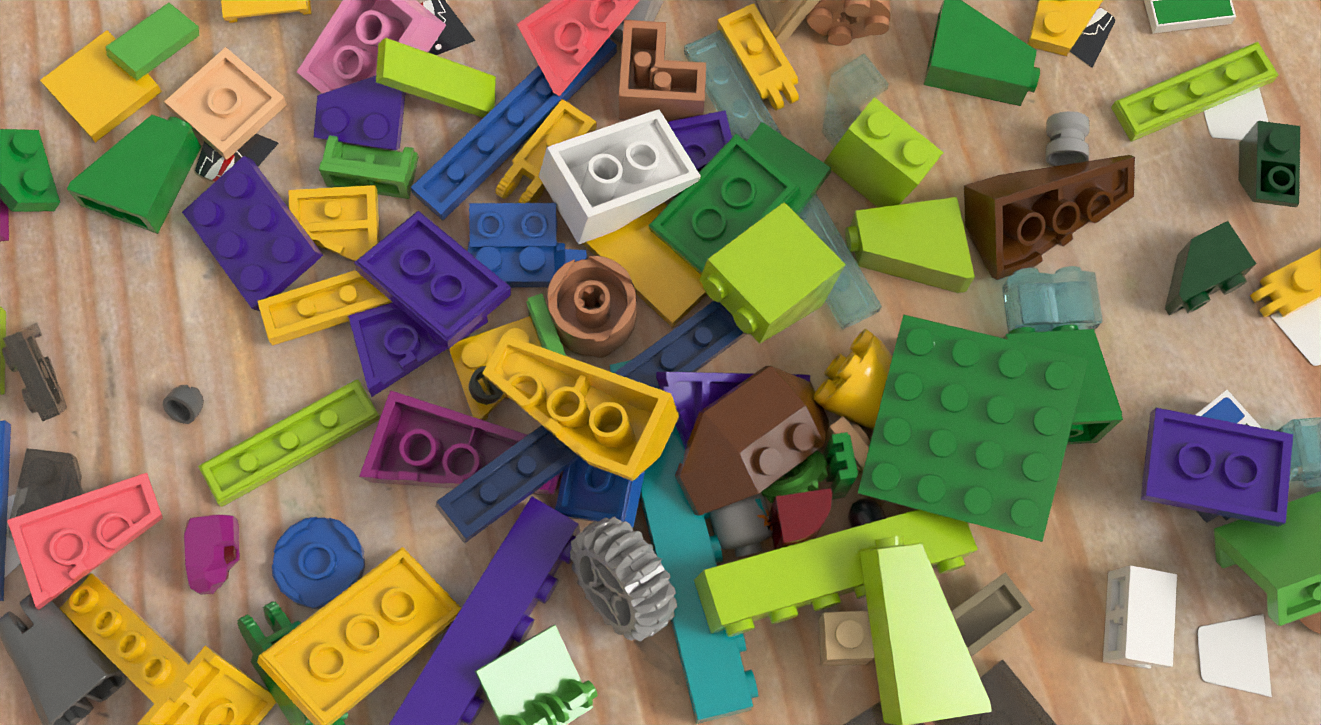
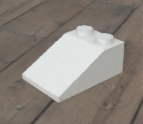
M659 109L547 147L539 173V178L553 202L556 203L557 209L578 245L617 231L695 184L701 177Z

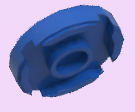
M324 517L305 518L290 526L277 540L274 549L272 576L280 591L296 604L312 609L322 608L362 578L365 569L364 549L356 534L341 521Z

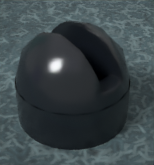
M869 498L859 499L854 502L848 515L851 528L886 519L883 509L879 504Z

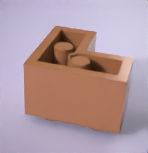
M624 20L619 85V119H631L658 109L667 122L703 115L706 62L665 60L666 22Z

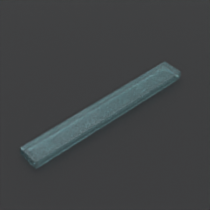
M721 30L684 46V54L689 62H706L705 91L717 112L726 110L732 137L738 134L747 142L761 122L781 134ZM815 193L799 214V217L846 264L826 299L829 308L843 330L880 312L882 306Z

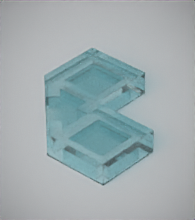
M862 54L831 74L822 133L833 147L836 146L848 128L860 115L861 111L859 108L888 89L889 83L865 54Z

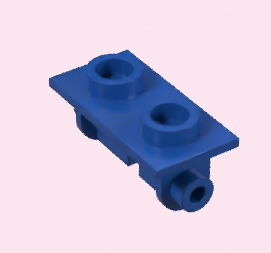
M469 203L470 247L557 246L558 219L556 216V203Z

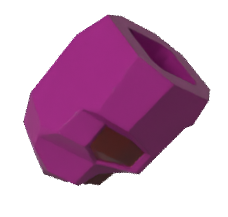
M218 514L190 518L186 523L184 546L187 579L190 589L200 595L214 594L229 578V570L240 560L239 523L234 516Z

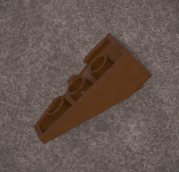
M1124 155L1001 174L964 185L965 226L991 277L999 280L1032 269L1043 261L1041 255L1057 244L1062 247L1073 240L1072 234L1090 221L1093 223L1099 222L1133 198L1135 157Z

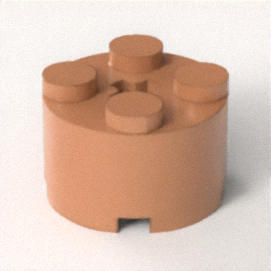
M820 0L807 15V23L817 33L828 36L830 44L836 46L847 45L852 42V39L870 35H882L889 30L890 0Z
M589 256V259L576 262L572 260L564 264L555 273L548 287V310L561 343L575 353L603 358L621 347L631 336L637 316L636 291L629 273L620 264L606 257ZM595 303L600 304L599 308H592ZM585 305H586L587 307H591L592 309H591V310L586 309V308H585Z

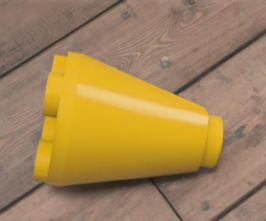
M865 328L852 342L849 348L851 350L849 355L845 357L840 353L829 364L824 372L829 378L818 387L813 399L825 410L841 417L844 416L850 421L874 430L893 356L882 341Z

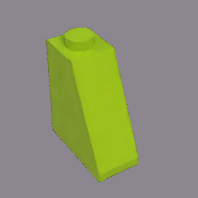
M957 197L856 210L851 225L845 229L847 249L849 252H855L857 266L956 293L967 292L975 278Z

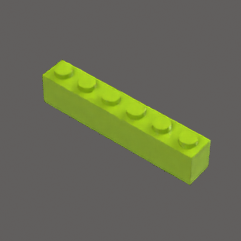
M918 509L705 569L694 579L711 634L726 630L727 636L732 637L753 630L755 628L753 621L769 617L771 624H776L798 616L797 608L812 604L814 611L827 609L841 603L839 596L855 592L857 599L866 597L859 551L876 549L875 539L903 536L904 545L922 543L932 568L937 567L939 574H945L966 566L964 558L977 551L978 548L968 522Z

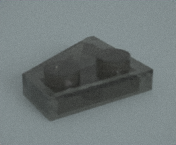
M34 323L4 337L3 340L6 346L2 348V353L12 372L19 371L26 386L22 389V395L28 409L33 414L38 412L43 422L60 415L67 408V405L57 382L51 359L48 356L43 357L35 338L42 336L38 323Z
M26 448L10 519L85 494L81 486L82 475L77 457L71 453ZM8 525L7 532H6V537L9 538V539H11V540H13V537H12V534H11V531H10V528H9V525Z

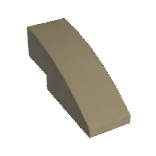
M1005 572L951 612L972 657L1034 611V609Z

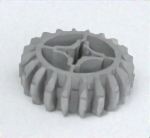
M605 517L599 522L594 521L585 527L571 541L572 550L570 551V558L574 562L572 570L578 576L577 584L583 588L586 594L585 598L594 606V612H598L603 617L606 625H612L615 633L623 634L625 638L631 641L634 639L642 641L646 637H652L662 630L675 617L674 610L677 608V602L674 595L676 591L669 582L670 573L665 571L661 564L662 558L657 557L654 553L652 544H647L643 540L642 533L633 531L628 522H621L616 517L610 519Z

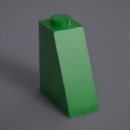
M943 0L937 17L924 85L1021 106L1027 92L1034 93L1038 84L1040 68L1034 67L1037 50L964 1Z
M151 114L69 183L67 190L82 207L158 234L202 146L193 133V128L187 122L172 116L166 120Z

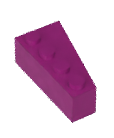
M390 390L359 477L371 483L455 488L518 443L527 434ZM561 473L532 494L554 495Z

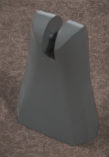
M30 593L20 601V606L34 625L29 629L18 616L9 611L0 618V639L28 690L42 725H76L91 713L94 708L87 698L98 702L106 700L125 684L127 676L52 601L38 610Z

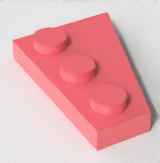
M551 0L517 23L520 32L555 94L560 97L640 0Z
M144 473L7 520L35 607L40 610L162 520L163 516L148 474Z

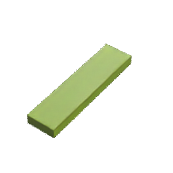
M1255 42L1114 102L1111 109L1129 140L1133 142L1275 81L1279 74L1259 42Z
M356 379L202 463L198 467L217 503L223 507L379 421L380 416L359 379Z

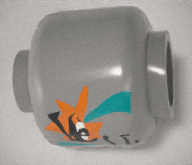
M756 494L710 512L713 532L719 539L721 549H734L736 557L762 551L761 542L769 539L773 534V525L767 502L761 494Z

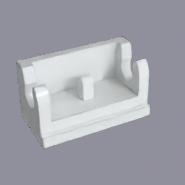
M1131 565L1108 572L1103 662L1151 669V666L1173 667L1177 574Z

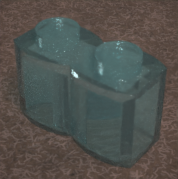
M1077 266L1060 268L1055 274L1039 273V270L1036 268H1024L1015 271L1002 286L1008 334L1009 331L1021 327L1035 328V332L1052 331L1055 327L1069 324L1077 325L1079 330L1094 329L1095 331L1103 322L1095 272L1082 271Z

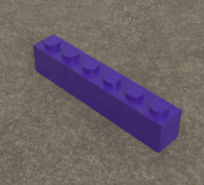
M531 496L389 725H463L464 722L472 725L485 703L480 698L484 690L475 671L508 652L514 641L521 644L526 638L535 619L530 617L538 601L545 604L551 597L559 582V579L555 578L554 575L564 561L568 564L572 562L570 558V551L572 550L571 541L580 533L579 523Z

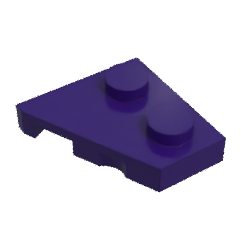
M375 75L317 95L313 137L327 140L329 135L337 136L339 142L398 150L401 143L406 92L376 83Z

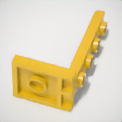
M93 573L85 579L59 608L154 703L137 723L138 725H258L277 703L266 687L206 645L189 663L119 595Z

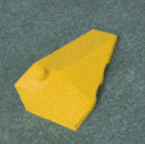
M506 334L502 335L483 371L485 378L589 465L634 481L660 458L679 418L671 393Z

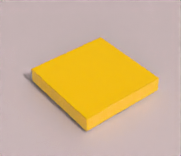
M108 30L40 80L95 143L162 92L159 85L148 73L136 81L107 56L106 46L116 40Z

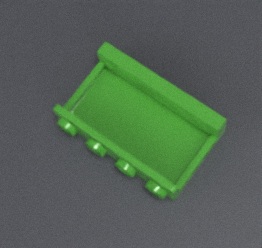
M1321 491L1288 502L1286 523L1279 527L1240 519L1214 528L1216 562L1222 568L1237 564L1267 593L1268 616L1278 626L1321 611Z

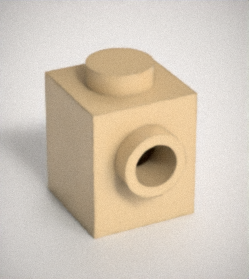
M868 611L824 612L818 619L821 666L867 665L874 659Z

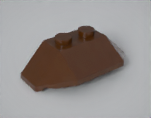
M765 366L698 413L686 445L683 463H679L675 474L695 515L700 516L759 494L825 445L829 419L823 407L813 399L815 390L811 382L773 366Z

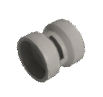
M1071 111L1059 112L1048 117L1046 133L1050 137L1051 142L1046 146L1047 163L1052 166H1059L1089 160V145L1085 142V137L1088 136L1090 130L1089 117L1085 114Z

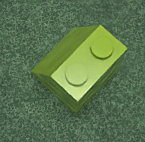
M874 97L848 128L823 163L831 167L834 173L875 206L885 207L899 205L919 185L944 152Z
M784 202L708 258L699 281L703 284L707 295L712 300L720 302L733 315L734 321L740 330L746 334H751L760 344L819 309L826 301L846 264Z

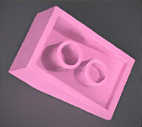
M343 0L297 70V73L323 94L375 76L378 43L383 39L388 38L429 52L446 24L416 0Z

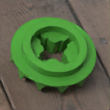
M815 451L764 489L761 494L770 503H773L776 496L818 490V482L828 477L826 472L828 464L823 454Z

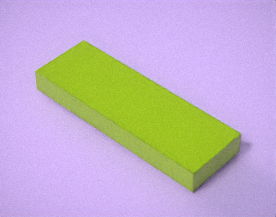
M388 38L378 43L376 83L482 118L495 107L496 76Z

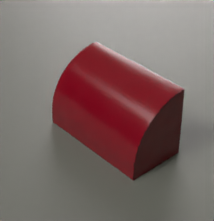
M831 488L775 497L769 512L773 525L772 540L774 550L816 538L830 512L832 503Z

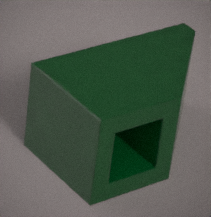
M1257 121L1239 142L1238 180L1252 202L1297 207L1299 205L1301 126Z
M1229 221L1192 238L1178 253L1165 305V310L1169 316L1183 308L1187 313H1191L1210 302L1209 295L1218 290H1221L1226 295L1247 282L1244 276L1257 263Z

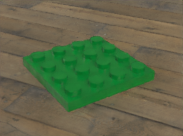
M903 314L858 494L1043 542L1088 359Z

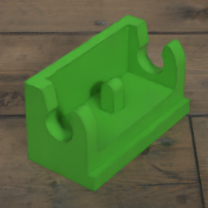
M329 135L319 171L326 186L330 188L375 185L378 195L410 199V187L414 182L419 156L412 147H404L403 152L344 144L338 141L337 136Z

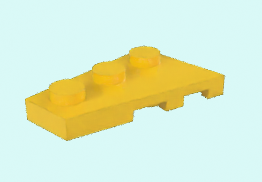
M1037 0L1027 44L1032 48L1067 56L1103 0Z

